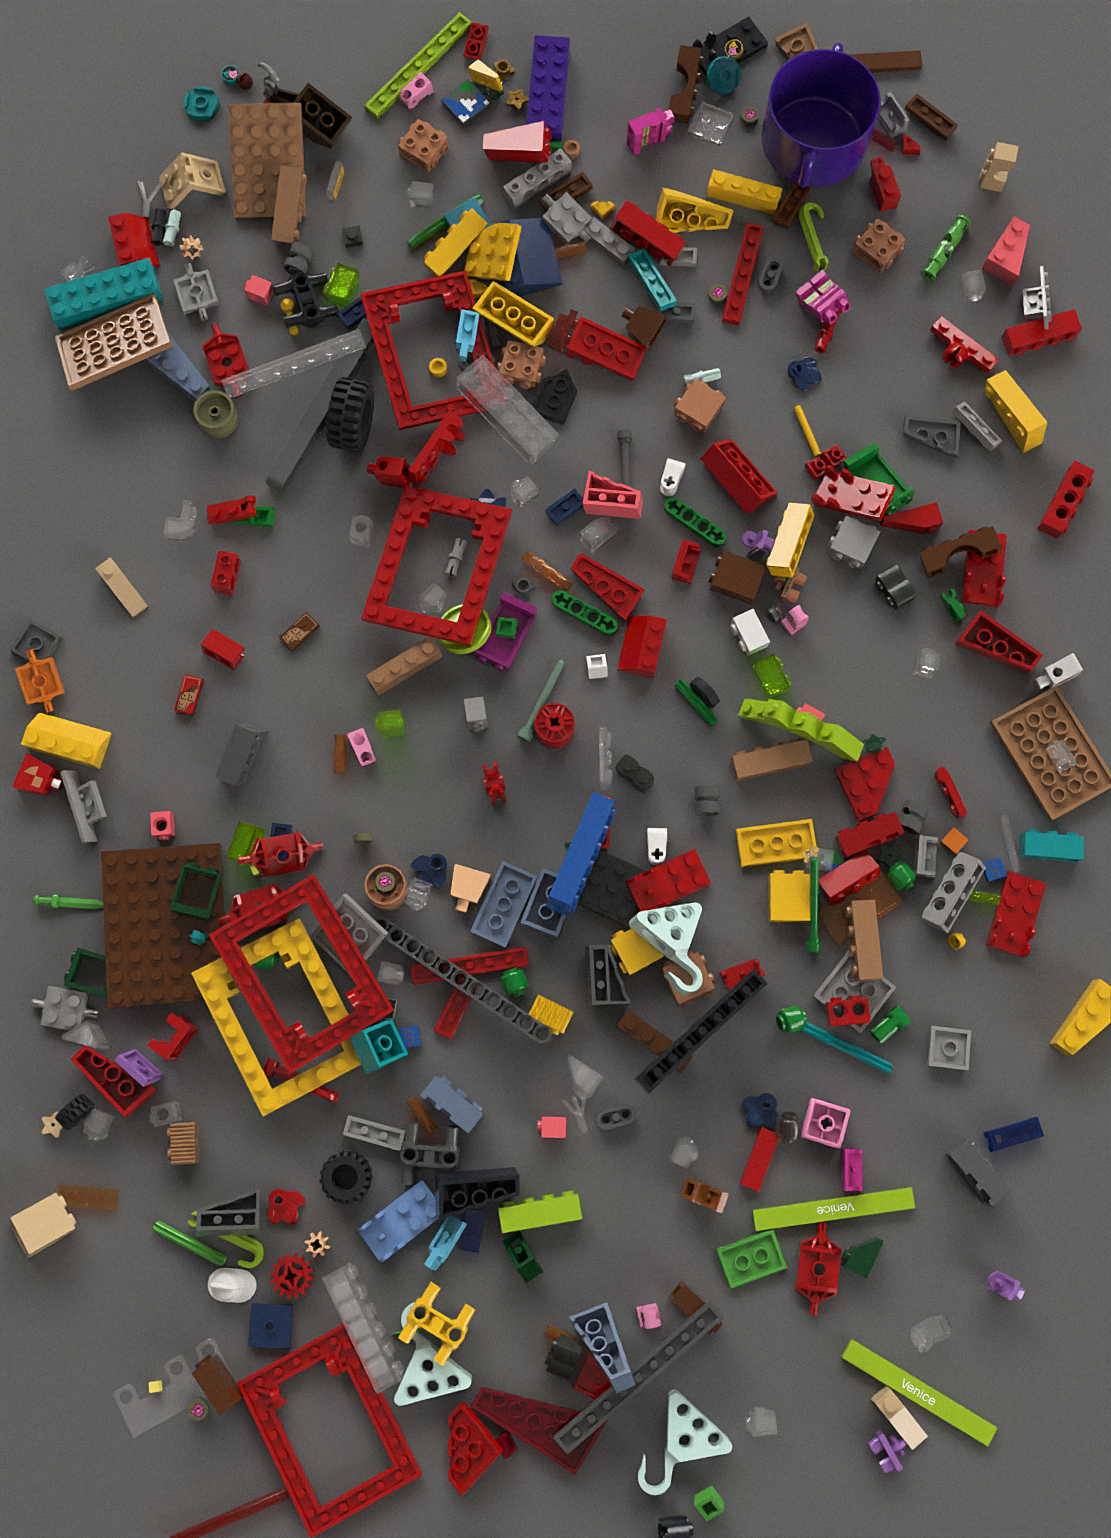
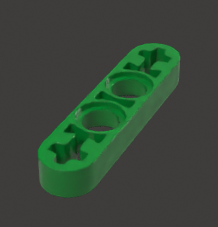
M670 497L665 501L664 510L667 515L710 545L719 548L725 544L727 535L721 528L678 498ZM676 504V509H669L670 505ZM684 513H690L693 519L685 521L682 516ZM704 523L707 525L708 530L701 532L697 526ZM711 529H713L712 534H710V537H708L707 535L710 533ZM721 535V540L716 542L714 540L715 536Z
M559 590L552 595V604L556 609L606 636H612L616 633L618 625L614 618L565 591ZM563 596L564 602L558 604L556 597L560 598ZM569 600H571V602L568 605V609H566V603H568ZM574 604L581 606L582 610L579 613L572 612L571 607ZM595 613L598 616V620L590 622L587 619L588 615ZM601 618H604L603 623H605L606 625L612 623V627L614 629L610 628L609 630H606V626L602 623L599 627L598 625L600 624Z

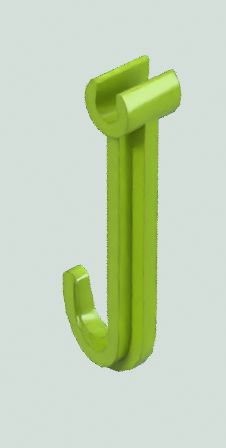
M809 202L800 207L798 216L814 262L813 271L817 274L820 266L825 272L829 261L823 255L809 210H815L820 219L824 218V212L818 204Z
M197 1211L192 1212V1214L197 1216ZM190 1219L188 1221L189 1225L196 1227V1220ZM248 1235L219 1236L254 1253L255 1260L253 1262L239 1260L238 1264L240 1266L253 1268L263 1260L264 1248L258 1240Z

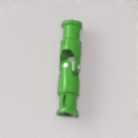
M965 215L957 216L955 224L948 229L942 241L929 258L928 265L922 269L921 276L927 281L935 280L937 272L943 268L961 241L966 228H969L971 220Z

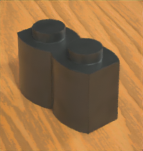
M897 564L877 575L875 579L877 589L886 595L885 600L887 604L895 610L914 600L917 596L914 588Z
M625 754L616 764V771L619 776L630 781L632 786L639 792L645 793L654 783L653 774L646 768L640 767L633 757Z
M560 1334L558 1340L554 1338L550 1348L552 1353L548 1352L544 1364L548 1365L546 1371L569 1381L584 1343Z

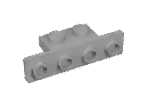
M1040 266L1041 287L1023 289L1025 320L1044 317V327L1046 330L1049 329L1048 322H1052L1051 310L1047 311V309H1051L1050 297L1046 298V296H1050L1049 285H1045L1049 283L1048 272H1044V266Z
M64 770L61 772V776L82 843H95L98 839L93 823L107 817L96 781H89L81 785L77 771Z

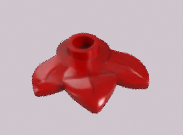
M274 1189L268 1197L270 1204L267 1211L268 1219L272 1224L278 1223L280 1219L288 1224H296L298 1221L297 1207L304 1205L306 1199L302 1194L294 1190L286 1192L284 1189ZM277 1196L282 1197V1201L276 1202L275 1198Z

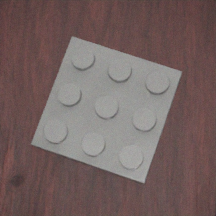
M343 894L334 905V909L364 960L367 961L388 932L348 894ZM319 925L310 937L347 971L321 925Z
M848 950L813 997L825 1006V1003L830 1002V998L842 997V1001L850 1000V996L862 995V999L868 998L870 1019L872 1020L896 989V986L884 977L879 981L855 982V977H852L851 966L854 965L853 957H850ZM858 1004L853 1006V1012L856 1015L862 1013V1008ZM835 1006L833 1009V1013L836 1016L840 1017L842 1015V1009L838 1006ZM869 1023L849 1026L861 1034Z

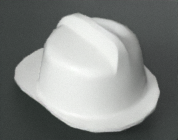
M219 1268L210 1275L208 1290L216 1300L241 1303L249 1300L255 1294L256 1280L247 1270Z

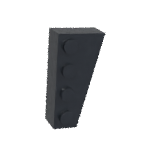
M515 1167L435 1173L436 1214L439 1221L454 1214H462L464 1211L473 1208L484 1207L483 1205L491 1202L496 1203L520 1195V1175Z

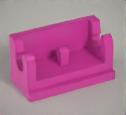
M841 1148L842 1190L862 1191V1149Z

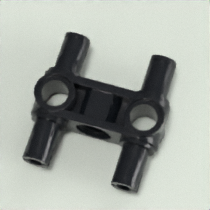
M298 272L294 274L293 278L288 279L287 282L273 285L275 296L292 293L299 309V313L283 317L286 328L301 324L302 326L314 328L324 321L325 318L337 316L339 312L337 304L321 308L313 291V287L328 284L326 272L312 276Z

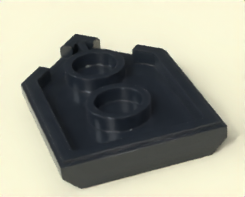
M567 369L557 375L543 379L530 409L532 414L558 424L565 423L577 395V389Z

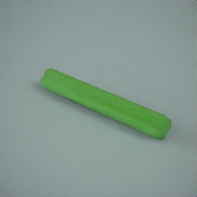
M157 1221L153 1227V1231L219 1266H223L227 1259L226 1255L161 1221Z

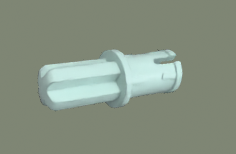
M174 209L170 212L168 224L165 225L166 232L163 243L170 247H173L175 244L181 213Z
M718 368L704 372L700 370L695 374L684 375L686 386L688 383L692 384L694 379L709 382L721 378Z

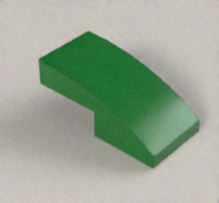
M254 506L257 513L255 517L234 521L235 524L274 527L276 509L274 507Z

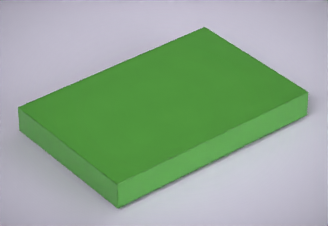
M773 1229L716 1248L730 1289L787 1269Z

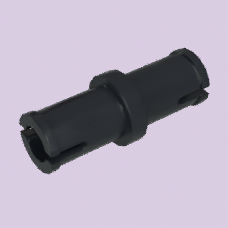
M162 208L155 209L154 222L151 224V229L153 230L151 244L155 246L163 244V233L166 231V211Z

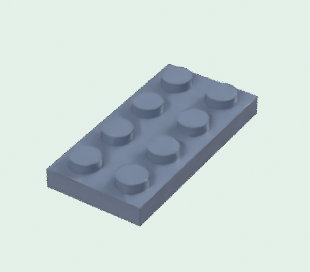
M502 861L470 932L506 948L538 876Z

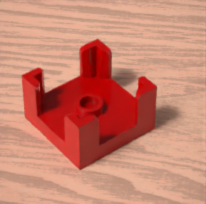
M171 1013L166 1022L178 1031L171 1037L169 1043L165 1040L159 1042L153 1038L147 1046L165 1060L175 1061L199 1028L181 1014L177 1016Z

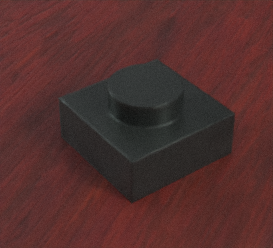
M360 225L342 228L346 248L363 245Z

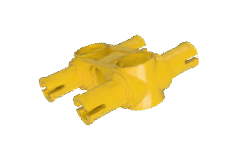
M430 1282L422 1297H419L411 1307L407 1315V1323L398 1338L409 1344L418 1328L422 1327L442 1340V1345L433 1360L444 1366L453 1349L456 1350L464 1340L465 1334L468 1331L467 1325L476 1309L465 1304L456 1320L449 1319L432 1308V1303L441 1288ZM417 1307L425 1309V1315L421 1319H417L414 1316V1310ZM458 1329L460 1337L455 1341L449 1338L450 1331Z

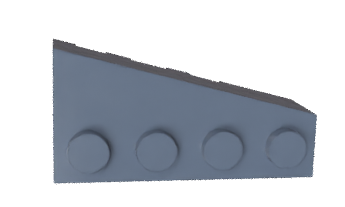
M169 333L173 347L144 360L150 368L195 402L200 395L212 390Z
M606 1302L570 1316L569 1319L575 1332L615 1392L617 1393L635 1386L636 1384L608 1303Z

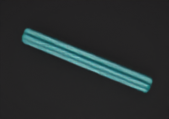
M805 1022V1027L801 1030L887 1074H890L893 1069V1064L808 1022Z

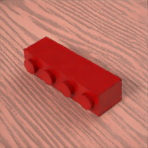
M1075 309L1052 315V322H1048L1049 329L1046 330L1044 318L1006 328L1001 338L1008 356L1014 354L1019 356L1028 350L1036 351L1046 345L1054 346L1060 341H1071L1077 338L1082 330V326Z

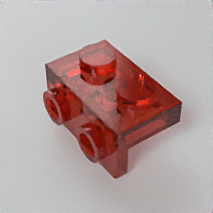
M571 309L568 316L559 314L547 341L548 347L560 352L564 351L565 346L569 345L572 338V330L576 329L579 319H577L578 311Z

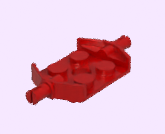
M214 323L215 327L213 324L211 325L214 335L202 346L214 384L218 387L231 388L234 398L241 397L240 384L250 376V372L237 335L221 333L218 323ZM231 360L232 364L230 366H223L224 361Z
M300 831L262 839L257 837L251 853L248 856L238 857V864L250 863L254 865L262 877L301 871L306 869L313 852L323 851L322 842L309 844ZM287 851V857L284 860H279V852Z
M275 883L234 896L231 912L218 918V921L224 920L219 922V925L232 922L254 909L257 903H264L282 893L283 890ZM288 913L262 928L287 921Z
M818 1222V1233L816 1236L799 1242L800 1254L795 1289L810 1299L809 1314L818 1315V1304L822 1300L837 1295L841 1248L827 1239V1223ZM818 1263H822L825 1268L821 1275H816L814 1272V1266Z

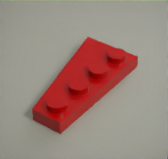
M581 552L571 566V571L626 622L645 589Z

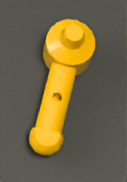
M289 298L281 301L283 313L286 316L293 315L295 312L294 302ZM296 326L289 327L290 334L296 336L298 328Z

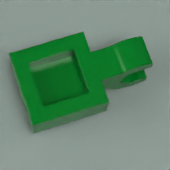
M951 588L948 591L951 595L950 598L946 597L944 593L940 595V598L946 604L948 613L955 624H957L966 617V610L961 603L959 604L955 600L956 592Z

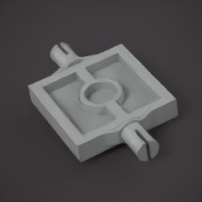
M567 192L555 202L548 194L542 198L549 206V209L541 219L566 244L578 236L585 243L591 239L584 231V228L591 221L592 217Z
M188 263V266L184 264L187 274L173 280L183 313L186 315L199 312L201 321H205L204 317L206 320L208 319L205 309L219 305L208 269L194 272L191 263Z
M48 986L44 1001L36 999L31 1001L33 1003L31 1007L42 1009L43 1014L40 1025L81 1032L84 1019L86 1017L97 1019V1014H99V1010L88 1009L87 999L89 993L84 991Z

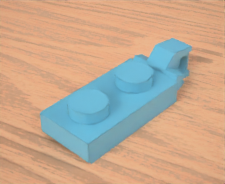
M461 310L456 339V350H460L459 361L466 362L467 352L472 353L474 349L480 314L478 312Z
M455 1214L446 1217L428 1247L430 1255L425 1265L436 1271L441 1263L447 1259L467 1226V1223Z

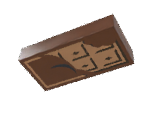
M305 612L279 638L293 652L320 625Z

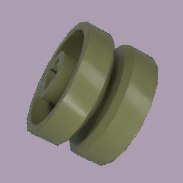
M216 390L207 391L195 401L193 408L194 417L206 435L219 439L227 437L235 431L238 426L239 416L233 401L227 394Z

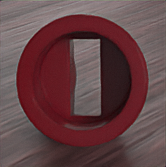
M245 72L238 76L240 88L249 89L253 84L251 76Z

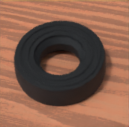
M696 677L690 683L691 689L709 708H714L720 702L716 692L702 678Z

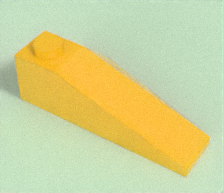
M662 188L655 221L667 226L668 230L672 233L680 231L693 232L703 229H727L733 210L679 191Z

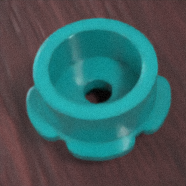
M193 930L192 934H189L192 937L191 942L200 946L202 943H207L208 935L197 930Z

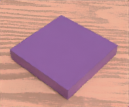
M137 1049L119 1054L115 1059L143 1087L159 1081L163 1076V1073Z

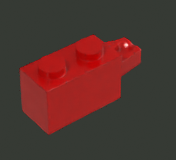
M882 157L871 159L872 174L869 182L880 212L897 208L901 194L891 166L886 165Z

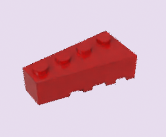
M627 200L609 228L614 233L622 235L621 238L624 241L631 240L635 242L638 249L649 250L650 255L658 260L663 257L664 259H670L667 262L669 266L672 265L686 244L681 236L668 230L667 226L658 223L650 214L644 213L635 203Z
M981 610L955 643L957 646L1027 674L1034 669L1043 657L1042 653Z
M87 1045L83 1046L70 1058L126 1118H129L158 1091L151 1085L143 1087L122 1067Z

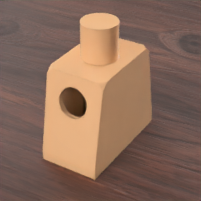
M455 864L451 887V897L458 899L455 910L466 913L469 903L478 905L491 880V874Z

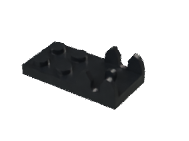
M749 16L717 35L710 31L703 43L699 39L695 40L692 47L701 48L700 56H704L700 68L706 76L712 61L718 57L726 56L725 46L730 40H739L743 46V54L740 58L736 59L737 64L768 47V41Z

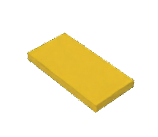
M812 819L735 830L741 868L811 859L813 857L818 858Z

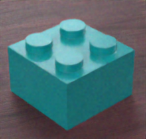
M392 1018L364 1029L350 1037V1041L365 1074L390 1065L408 1055Z

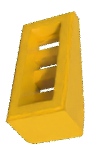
M480 60L475 61L468 67L472 81L500 92L503 90L499 75Z

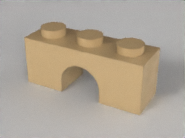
M997 142L995 148L990 149L988 159H986L984 168L980 172L979 180H982L980 188L998 192L1002 191L1006 183L1008 172L1011 173L1016 163L1019 146Z

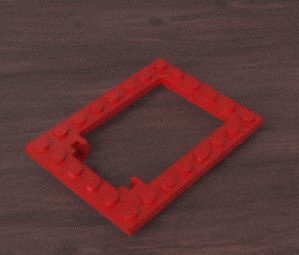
M466 271L360 293L399 431L442 421L449 410L461 417L505 407L506 405L480 316L472 358L475 362L476 373L482 391L414 407L411 404L389 325L400 322L398 306L441 297L442 302H445V312L458 310L459 316H461L462 309L475 312L473 307L476 303ZM480 366H491V369H480Z
M405 485L361 616L362 621L471 647L510 522L512 509ZM430 512L475 521L476 530H472L471 536L473 539L482 540L457 622L387 606L412 527L416 525L427 528L431 519Z
M314 874L209 934L289 1074L394 1011ZM305 902L308 903L357 986L345 993L354 1012L311 1038L307 1035L300 1021L289 1028L285 1026L237 944L238 941Z
M348 1321L237 1382L310 1538L422 1476L423 1473ZM325 1358L327 1368L332 1376L335 1377L346 1370L348 1371L393 1466L321 1506L275 1410L287 1403L286 1398H282L280 1395L281 1387L279 1383Z

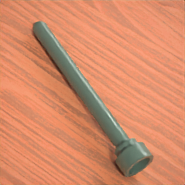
M563 660L557 661L526 726L519 730L516 736L518 739L526 743L531 742L535 716L545 705L564 666Z

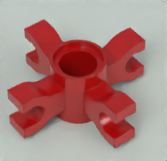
M493 762L494 767L491 770L486 768V764L482 765L485 775L483 781L486 793L490 795L492 806H496L495 800L498 798L502 799L503 804L506 803L504 794L506 789L502 773L499 774L497 763Z

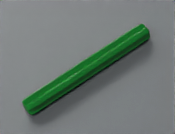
M475 194L462 204L475 197L480 205L483 203V199L480 194ZM442 216L407 240L408 246L411 249L416 248L449 226L444 216Z

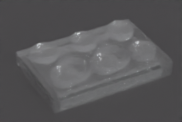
M599 726L600 791H607L608 785H611L612 770H608V766H611V751L607 750L611 745V732H607V726Z

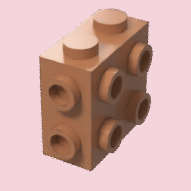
M420 119L411 124L408 133L398 142L399 155L427 173L437 166L440 157L445 155L449 149L446 134L434 129L428 122H423Z
M877 218L873 223L870 222L867 225L862 236L859 235L855 239L852 253L881 274L885 268L887 270L890 268L895 256L899 257L905 249L904 243L906 239L901 233L890 228L886 222Z
M508 340L507 346H503L502 363H498L497 367L499 380L506 385L515 384L524 389H535L536 383H540L542 376L540 368L541 366L544 367L546 362L544 348H533L528 344Z
M694 379L692 384L688 383L685 387L683 397H678L674 403V415L679 421L690 424L695 431H701L705 434L724 407L726 397H724L722 392L710 388L704 381Z
M692 951L687 952L688 958L702 973L703 982L698 990L689 995L681 994L673 988L672 984L665 977L677 1005L682 1004L683 1007L694 1003L693 998L700 996L703 999L711 995V990L715 988L714 984H716L712 973L708 974L705 968L707 966L706 959L703 955L700 956L698 952L694 954ZM672 960L664 963L665 967L661 969L663 975L670 972L685 985L692 986L693 978L688 971Z

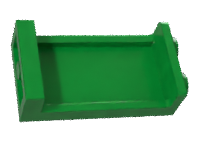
M875 442L844 460L843 468L850 471L854 477L895 486L896 490L883 516L893 514L902 505L906 506L913 500L915 490L912 487L909 489L881 457L879 446Z

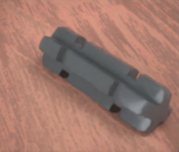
M484 317L492 348H501L502 343L496 324Z

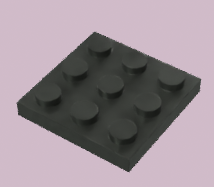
M600 850L597 859L594 861L591 873L587 877L582 894H578L580 895L578 904L624 926H628L637 906L625 881L646 870Z

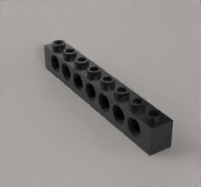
M753 969L634 1080L647 1094H650L768 983Z

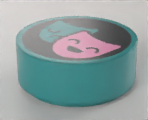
M226 66L221 72L223 81L226 84L234 85L238 82L240 74L235 66Z

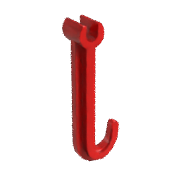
M268 1058L263 1068L266 1075L270 1077L276 1076L284 1081L299 1075L296 1072L289 1074L286 1067L280 1065V1062L272 1058ZM324 1085L310 1091V1093L333 1103L339 1099V1094Z

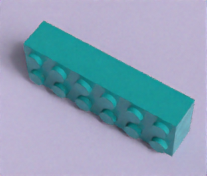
M150 258L44 289L52 319L60 331L87 323L155 293L158 301L164 300L156 271Z

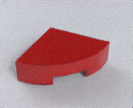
M903 135L902 154L920 155V145L911 139V136Z

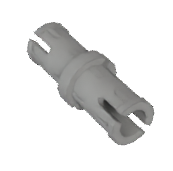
M456 538L453 551L448 557L450 560L445 574L450 576L451 573V577L457 576L467 541L462 539L460 545V538Z

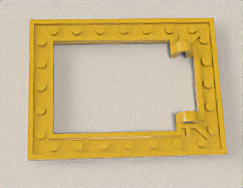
M300 918L240 948L250 966L276 952H279L287 969L300 963L330 1024L332 1025L349 1015ZM220 958L191 973L262 1116L277 1110L361 1065L350 1038L341 1043L344 1049L343 1052L272 1089L228 999L239 994L240 991L224 960Z

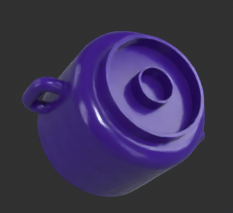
M835 43L832 50L816 49L794 56L778 70L770 87L762 126L763 150L771 166L781 176L802 188L807 186H829L849 177L859 167L866 155L880 112L881 96L876 79L862 62L843 52V45L841 43Z

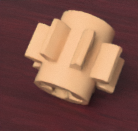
M192 235L187 239L182 238L184 243L180 245V249L185 250L183 251V256L186 257L188 255L191 260L196 256L201 257L199 251L203 250V247L198 245L200 244L199 238L194 240Z
M322 1231L318 1233V1236H315L312 1232L310 1234L312 1239L305 1240L309 1247L306 1252H313V1257H316L319 1252L321 1256H324V1249L330 1248V1245H327L326 1242L329 1237L324 1238ZM319 1239V1243L322 1246L316 1249V1245L313 1242Z

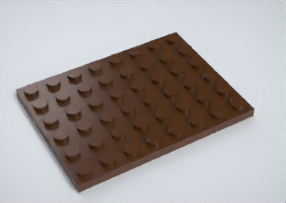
M220 843L101 851L108 1009L205 1001L191 973L222 958L209 934L225 926V924L219 925V922L224 920L218 921L219 917L225 916L223 879L210 921L171 912L170 906L183 864L188 865L189 862L200 865V868L206 870L208 867L216 868L222 874ZM188 872L179 904L207 910L215 879ZM193 930L208 935L207 943H202L201 946L191 942L192 937L189 934H192Z

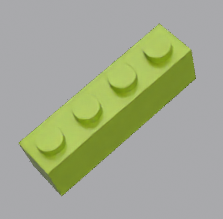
M574 1190L562 1192V1196L554 1197V1194L543 1195L542 1200L534 1201V1197L525 1198L519 1204H514V1201L503 1202L502 1207L498 1208L502 1233L582 1219L578 1193L574 1194Z

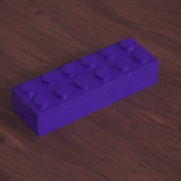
M535 35L526 125L544 121L547 128L551 130L552 139L550 140H562L570 38Z

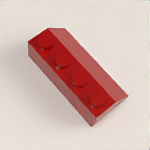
M732 439L713 443L700 458L704 463V467L712 472L716 481L724 486L728 495L734 498L739 504L740 509L747 514L756 511L778 494L775 488Z

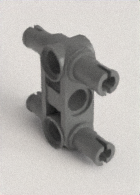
M407 1122L406 1139L402 1142L400 1163L403 1166L402 1184H414L415 1167L417 1166L441 1168L443 1172H455L457 1170L460 1157V1147L457 1144L458 1126L448 1125L445 1143L434 1144L417 1141L419 1123ZM412 1149L415 1152V1157H408L405 1154V1150ZM453 1153L455 1160L448 1161L445 1158V1154Z

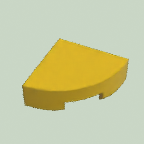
M596 201L590 205V208L603 220L616 209V205L609 201Z
M474 279L469 280L474 299L481 297L488 286Z

